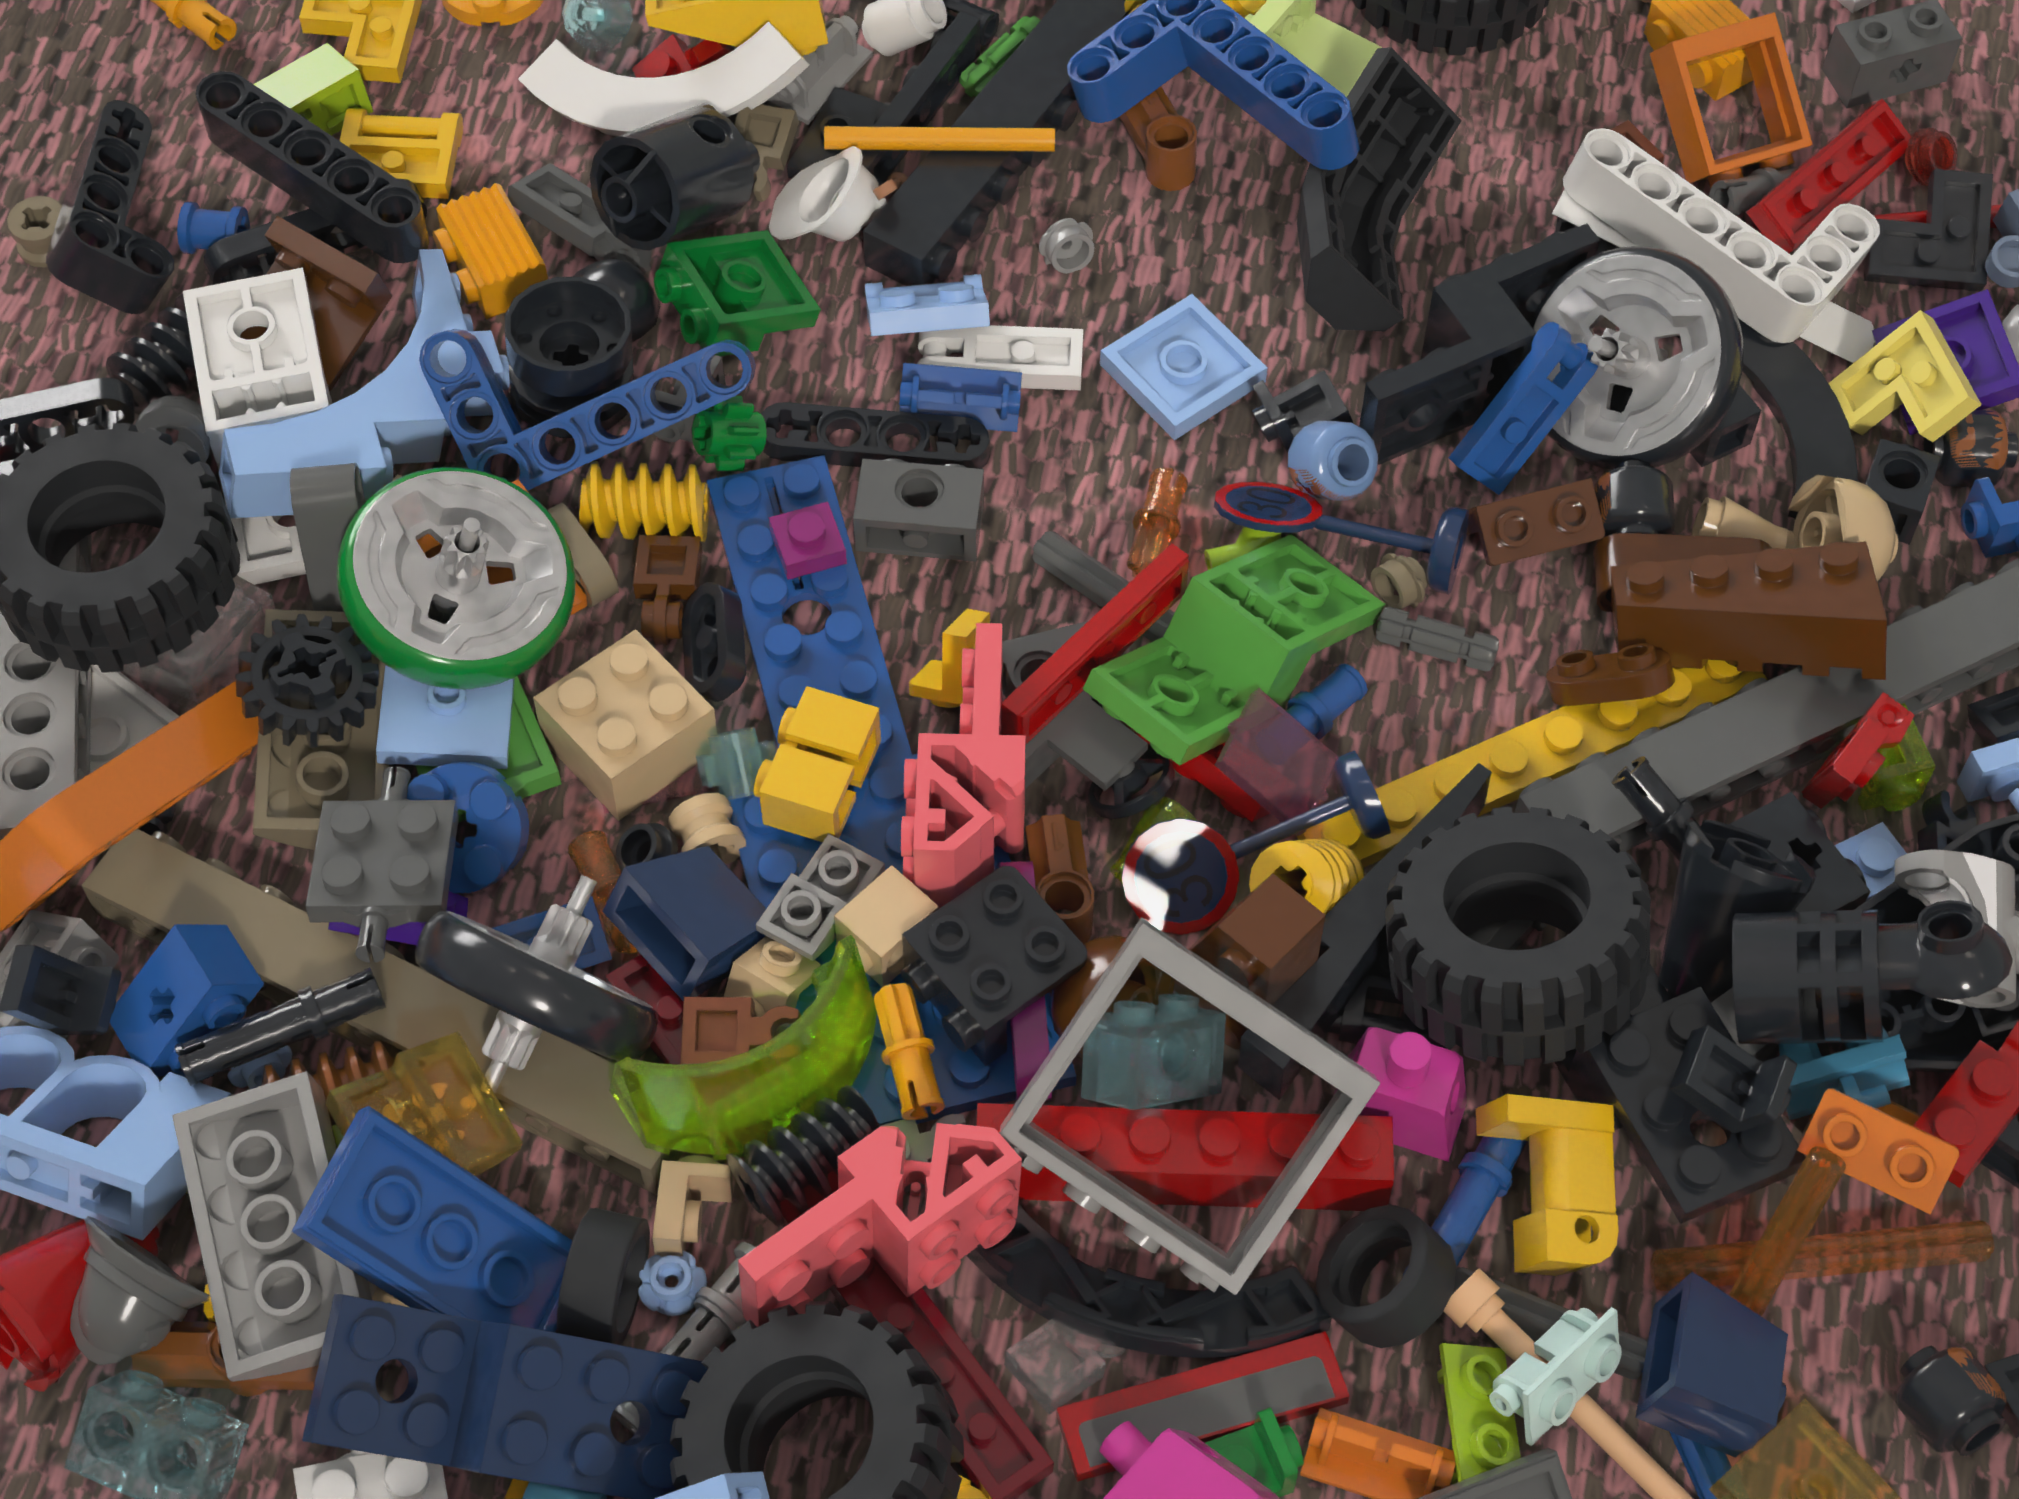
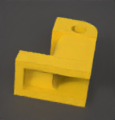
M1506 1094L1476 1108L1477 1136L1529 1141L1531 1214L1513 1220L1514 1272L1550 1276L1564 1275L1601 1263L1613 1253L1617 1246L1619 1233L1615 1200L1613 1105ZM1591 1227H1592V1231H1593L1592 1239H1591Z

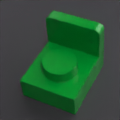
M1270 1407L1256 1412L1254 1425L1205 1443L1270 1489L1279 1498L1294 1492L1298 1477L1297 1468L1304 1465L1302 1451L1290 1425L1287 1424L1279 1427Z

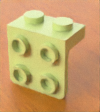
M1266 0V3L1255 15L1248 14L1245 17L1247 21L1346 97L1377 48H1382L1316 14V0Z

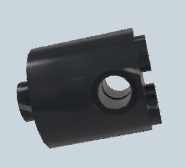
M702 103L605 141L594 155L590 171L592 198L601 220L616 238L631 248L650 251L739 213L749 201L754 183V173L757 172L760 166V156L757 148L751 142L744 139L730 119L717 112L710 104Z

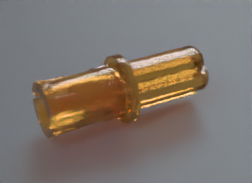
M1162 467L1152 471L1143 508L1136 511L1132 523L1136 532L1127 560V567L1132 570V577L1134 578L1170 545V542L1178 537L1181 524L1177 517L1184 493L1188 487V480L1184 474L1179 472L1176 476L1174 487L1169 488L1175 469Z
M593 830L583 833L568 845V854L574 861L580 875L597 881L591 896L616 951L634 954L638 952L637 949L602 912L622 873L609 847L605 832Z

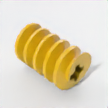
M591 461L586 478L583 479L581 486L580 524L588 534L594 522L599 538L609 539L613 535L618 522L623 538L628 540H634L641 524H643L646 535L656 536L662 535L666 524L671 536H686L691 524L694 535L700 536L701 542H705L709 520L708 483L701 482L695 464H689L683 481H677L672 465L665 463L659 480L654 481L651 478L647 463H640L634 480H628L622 462H616L610 479H604L598 461Z
M1324 838L1290 840L1273 844L1259 854L1251 868L1249 887L1250 892H1252L1271 874H1275L1326 915L1365 874L1363 865L1354 851L1339 841Z

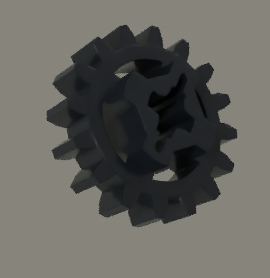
M298 614L296 627L287 629L280 620L276 619L272 621V637L267 638L256 632L251 635V652H240L238 655L239 673L235 674L237 697H242V714L245 718L258 716L259 733L263 736L278 728L282 730L283 745L290 746L297 735H306L310 748H317L319 734L328 732L331 738L340 742L344 740L345 723L357 728H361L364 725L365 709H375L377 687L379 685L378 664L372 663V653L363 644L355 646L356 634L351 626L336 633L332 631V617L325 616L320 621L318 627L309 626L305 614ZM268 672L269 678L265 679V676ZM351 681L349 688L346 691V683ZM344 693L341 698H336L337 695Z

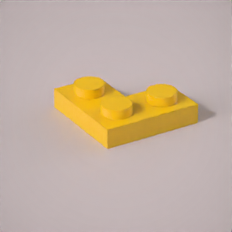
M304 0L299 20L303 33L349 37L344 57L359 69L362 80L401 83L422 0Z

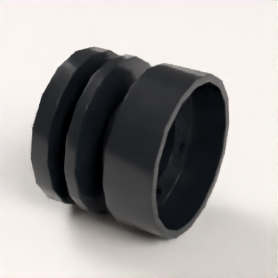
M554 277L531 285L512 301L505 314V342L507 361L509 362L511 399L521 419L530 426L537 425L634 380L630 311L622 297L605 284L583 277ZM611 402L605 404L600 415L601 424L604 429L609 430L627 415L628 410L619 403ZM553 428L548 432L549 435L559 438H573L568 431L561 428Z

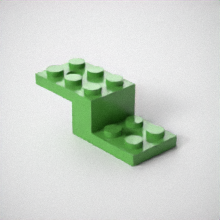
M1290 534L1192 577L1164 636L1093 668L1083 690L1102 704L1107 714L1125 722L1149 741L1151 747L1158 754L1173 760L1180 766L1281 714L1311 656L1375 624L1385 603Z

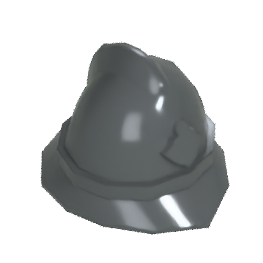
M87 1216L85 1224L90 1247L83 1257L87 1263L82 1283L74 1299L70 1317V1330L78 1349L90 1361L98 1365L119 1363L125 1357L133 1356L141 1351H147L153 1346H157L165 1339L175 1321L182 1322L188 1309L208 1302L210 1295L196 1289L156 1256L124 1234L93 1217Z

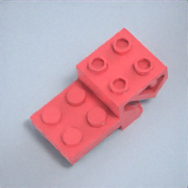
M976 623L975 649L963 648V704H960V734L919 733L917 759H905L904 799H906V816H902L901 823L903 875L934 901L939 908L994 871V848L996 846H1000L1006 853L1017 854L1024 848L1026 736L1001 735V702L1003 694L1001 623Z
M937 1123L932 1161L906 1160V1136L899 1130V1127L895 1126L879 1127L838 1156L837 1191L738 1260L743 1317L746 1321L751 1320L759 1327L769 1322L767 1313L770 1310L789 1304L798 1314H805L806 1304L813 1301V1299L835 1284L836 1287L842 1288L859 1278L868 1268L870 1258L872 1257L875 1258L907 1298L924 1285L928 1289L940 1286L957 1271L961 1264L960 1259L973 1251L977 1245L981 1244L985 1249L993 1247L1002 1241L1014 1228L1018 1213L1022 1158L995 1128ZM921 1183L925 1185V1212L918 1216L921 1201ZM911 1184L906 1217L903 1213L904 1190L906 1186Z

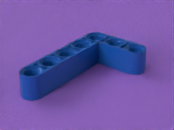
M1148 0L1076 52L1070 58L1067 65L1068 76L1080 112L1085 119L1091 122L1104 123L1120 117L1186 67H1190L1319 169L1335 170L1343 168L1357 157L1360 149L1351 106L1347 97L1221 0Z
M460 329L435 333L425 341L420 350L419 357L422 372L468 468L492 474L491 462L494 456L499 453L508 454L519 464V481L527 491L736 396L750 385L755 376L756 369L754 356L745 345L733 340L719 341L522 431L481 343L474 335ZM447 340L459 344L466 354V365L458 375L446 372L439 364L438 351ZM718 352H731L741 361L743 372L737 384L730 386L722 385L712 376L710 370L711 360ZM672 377L684 385L687 398L682 409L675 411L667 410L658 403L655 389L660 379ZM472 397L482 398L492 408L493 421L487 430L475 429L470 426L465 418V405ZM611 402L619 403L628 410L631 417V425L627 434L620 436L612 435L604 429L601 424L600 415L605 404ZM551 429H564L574 438L576 445L575 453L570 460H557L547 451L545 444L546 436Z

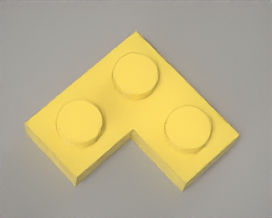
M1921 310L1828 383L1840 403L1849 428L1860 435L1865 434L1900 405L1904 404L1919 434L1934 442L1982 405L1936 322L1931 316Z

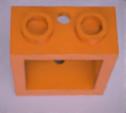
M1775 12L1679 39L1650 53L1686 181L1690 184L1708 179L1711 189L1717 181L1743 178L1741 168L1758 163L1760 168L1772 167L1777 170L1795 163L1792 153L1813 145ZM1745 50L1771 144L1714 160L1687 66Z

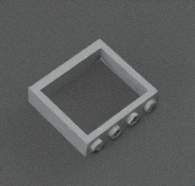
M1141 917L1000 1125L999 1133L1022 1158V1167L1035 1174H1039L1042 1168L1046 1167L1067 1181L1062 1191L1077 1204L1095 1214L1104 1206L1126 1221L1121 1231L1132 1241L1152 1253H1156L1160 1246H1163L1184 1260V1263L1179 1268L1180 1271L1197 1285L1200 1282L1213 1292L1221 1285L1234 1295H1237L1368 1103L1380 1082L1372 1072ZM1142 957L1338 1089L1227 1253L1032 1122Z

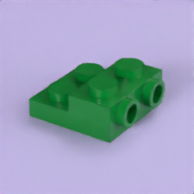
M768 230L667 243L660 267L654 277V287L658 299L665 304L673 303L681 316L680 328L683 338L688 344L698 343L701 349L719 341L733 340L745 345L750 352L758 351L765 334L814 327L821 311ZM723 351L718 352L715 355L721 357L734 354H732L731 352Z

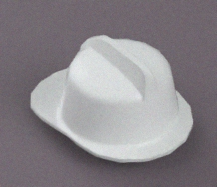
M851 146L835 156L808 166L795 175L785 185L774 202L769 224L771 235L779 240H787L813 232L836 241L845 242L854 237L864 226L869 225L885 206L887 200L882 198L878 201L873 193V190L879 187V183L862 165L861 149Z

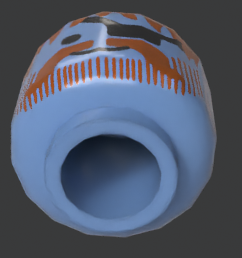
M1316 421L1303 427L1293 438L1288 451V469L1292 481L1303 493L1314 498L1348 501L1363 494L1372 484L1377 472L1378 453L1374 440L1363 428L1351 422Z

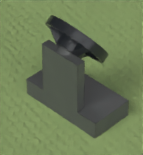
M1084 690L1025 745V789L1061 756L1093 781L1088 791V799L1095 812L1099 816L1108 819L1129 817L1149 808L1167 793L1175 778L1174 767L1168 758L1161 756L1155 750H1148V743L1119 720L1107 714L1102 704ZM1163 771L1153 787L1141 796L1129 801L1131 795L1144 788L1149 777ZM1111 786L1114 792V805L1100 803L1099 799L1103 790L1106 791Z

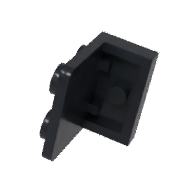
M1012 866L999 867L902 934L904 969L901 970V977L904 983L911 986L916 1000L922 1004L930 1001L943 1016L941 1020L943 1028L954 1045L962 1052L971 1049L985 1066L1007 1052V1021L1076 974L1087 962V949L1020 872Z

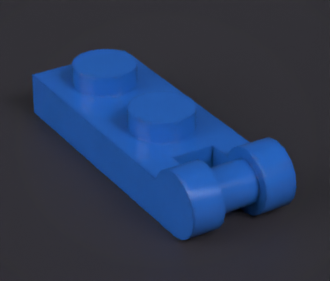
M1549 322L1543 325L1533 338L1530 353L1448 458L1458 468L1500 495L1595 374L1598 365L1590 362L1594 353L1588 350V346L1584 343L1574 344L1571 342V334L1559 324ZM1559 363V373L1553 380H1550L1548 375Z

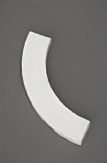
M767 22L750 39L716 61L677 75L656 78H635L600 70L579 59L563 43L556 39L518 80L537 98L562 116L581 125L597 129L602 133L620 136L702 103L710 104L725 117L736 114L746 107L752 110L789 85L810 64L770 22Z

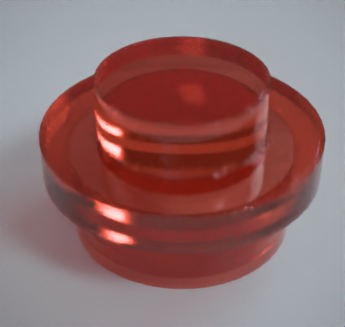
M1923 128L1912 134L1905 150V164L1908 171L1919 184L1929 186V176L1934 169L1955 170L1958 154L1956 144L1947 132L1938 131L1934 128Z

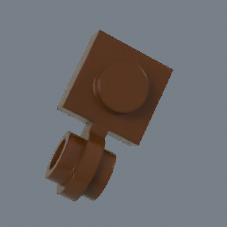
M639 535L633 588L635 599H654V601H643L641 632L644 638H653L655 645H669L670 639L682 638L683 604L682 602H672V600H689L693 592L699 587L703 553L700 536Z

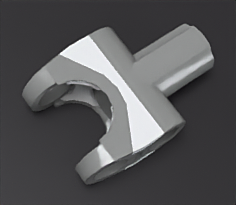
M1922 850L1897 858L1895 860V883L1899 887L1907 889L1909 895L1921 900L1926 906L1947 900L1963 901L1973 905L1981 912L1984 922L1988 923L2006 940L2013 958L2009 975L1997 988L1977 997L1941 1000L1976 1008H1995L2013 1003L2016 1000V974H2019V911L2015 910V869L2010 864L1973 853L1948 850Z

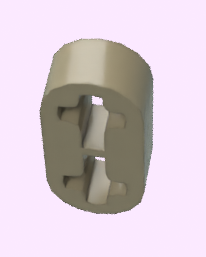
M561 502L548 509L565 535L574 562L576 582L586 594L587 606L591 608L619 593L618 583L610 565L568 507Z

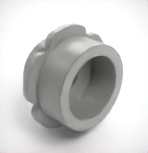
M1073 218L1059 220L1051 225L1046 233L1042 235L1039 242V252L1042 256H1045L1044 262L1046 265L1052 264L1061 273L1068 274L1081 270L1088 265L1094 255L1093 232L1085 222L1077 223Z

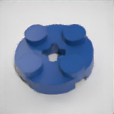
M463 761L438 766L425 774L415 777L407 789L408 800H455L457 811L458 809L466 811L467 822L477 825L476 835L466 837L463 845L455 841L449 891L453 893L479 891L502 879L522 859L529 838V817L521 797L515 796L512 788L503 781L506 778L496 769L477 762Z

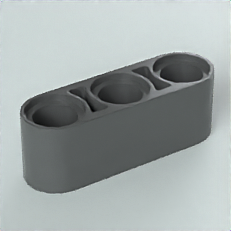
M357 463L292 468L290 471L291 503L314 611L344 612L338 593L337 562L341 542L348 525L357 511L366 502Z

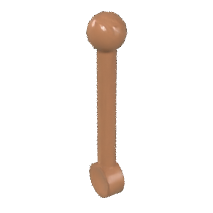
M901 172L891 173L885 183L873 190L878 201L890 193L895 194L907 180V176Z

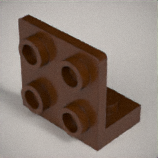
M276 216L264 235L278 253L274 259L275 262L267 274L303 268L308 284L324 375L328 389L331 391L392 298V294L377 272L283 218ZM262 326L247 328L241 333L240 338L247 340L259 338L266 333L268 328Z

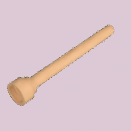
M1478 1268L1451 1295L1443 1312L1460 1328L1467 1324L1475 1333L1482 1329L1514 1362L1526 1352L1547 1364L1549 1361L1535 1354V1342L1501 1309L1505 1302L1496 1294L1500 1287ZM1587 1393L1576 1403L1570 1417L1653 1499H1694Z

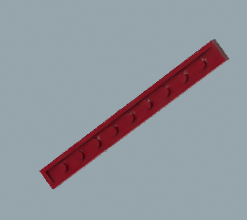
M642 955L605 975L607 983L646 1002L657 1011V1031L650 1047L679 1087L690 1096L694 1107L728 1153L734 1154L744 1161L743 1147L746 1143L756 1139L768 1147L767 1131L777 1125L785 1127L791 1132V1113L753 1063L752 1070L683 1068L681 1065L684 1002ZM832 1171L828 1174L831 1191L834 1193L838 1190V1176ZM809 1185L804 1188L809 1208L804 1212L798 1211L786 1199L780 1202L785 1221L782 1226L786 1227L824 1200V1198ZM874 1257L870 1258L868 1268L854 1282L842 1288L836 1287L835 1284L829 1288L843 1308L853 1305L870 1311L879 1323L888 1321L904 1334L939 1376L941 1385L952 1397L959 1414L954 1426L963 1435L964 1458L957 1463L974 1486L981 1490L987 1499H989V1496L991 1499H1015L1053 1473V1460L923 1288H920L907 1298Z

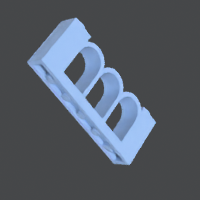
M32 1026L0 1028V1090L7 1088H29L35 1091L10 1116L0 1113V1190L84 1220L87 1216L93 1217L120 1233L143 1240L188 1191L172 1115L229 1097L231 1093L200 1082L190 1086L186 1077L171 1072L159 1082V1079L149 1067L130 1058L115 1055H97L75 1060L74 1050L66 1039L50 1030ZM111 1117L122 1120L97 1147L61 1135L75 1123L89 1118Z

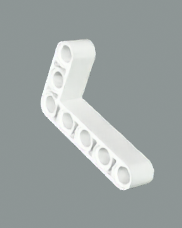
M1605 128L1594 129L1587 133L1563 178V186L1567 194L1574 201L1637 246L1668 250L1682 255L1701 266L1724 289L1740 320L1764 337L1779 343H1790L1800 337L1852 277L1880 234L1879 224L1868 210L1854 204H1840L1829 213L1796 252L1790 255L1626 137Z

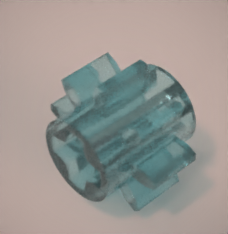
M755 727L736 729L709 736L711 753L696 756L702 786L708 785V787L718 785L720 794L725 795L728 800L754 795V783L762 762L765 759L773 761L775 757L776 747L774 741L768 742V740L758 742Z

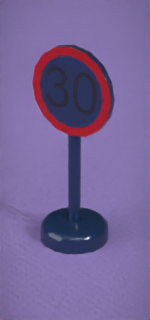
M1238 482L1225 485L1216 491L1214 508L1222 517L1235 524L1254 530L1293 533L1316 528L1318 530L1430 554L1427 567L1428 585L1432 590L1448 595L1453 589L1460 566L1469 523V510L1451 507L1441 515L1434 538L1422 537L1322 515V506L1314 497L1294 488L1266 482Z
M1355 750L1339 757L1334 764L1335 775L1343 796L1231 845L1227 843L1220 832L1202 821L1175 818L1157 822L1137 836L1125 855L1121 878L1127 902L1139 919L1142 917L1162 932L1183 935L1201 931L1222 918L1234 901L1240 876L1237 859L1349 810L1365 837L1377 839L1390 834L1391 830L1385 812Z

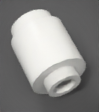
M877 0L868 4L865 8L864 20L862 22L864 38L873 49H876L882 55H895L933 39L937 32L946 25V7L943 0Z

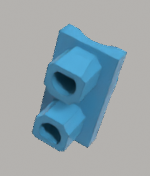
M1883 1028V1042L1844 1043L1845 1051L1824 1057L1821 1056L1817 1043L1779 1044L1780 1056L1786 1055L1797 1063L1789 1087L1792 1095L1786 1108L1789 1120L1815 1113L1824 1092L1829 1088H1834L1874 1108L1891 1104L1888 1091L1910 1085L1905 1064V1058H1907L1906 1051L1899 1034L1889 1037Z

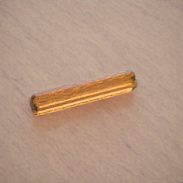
M1815 1146L1810 1150L1729 1293V1296L1761 1317L1846 1169V1164L1840 1156L1820 1146Z

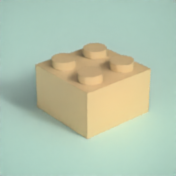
M636 629L533 697L538 724L548 747L618 821L719 751L714 708Z

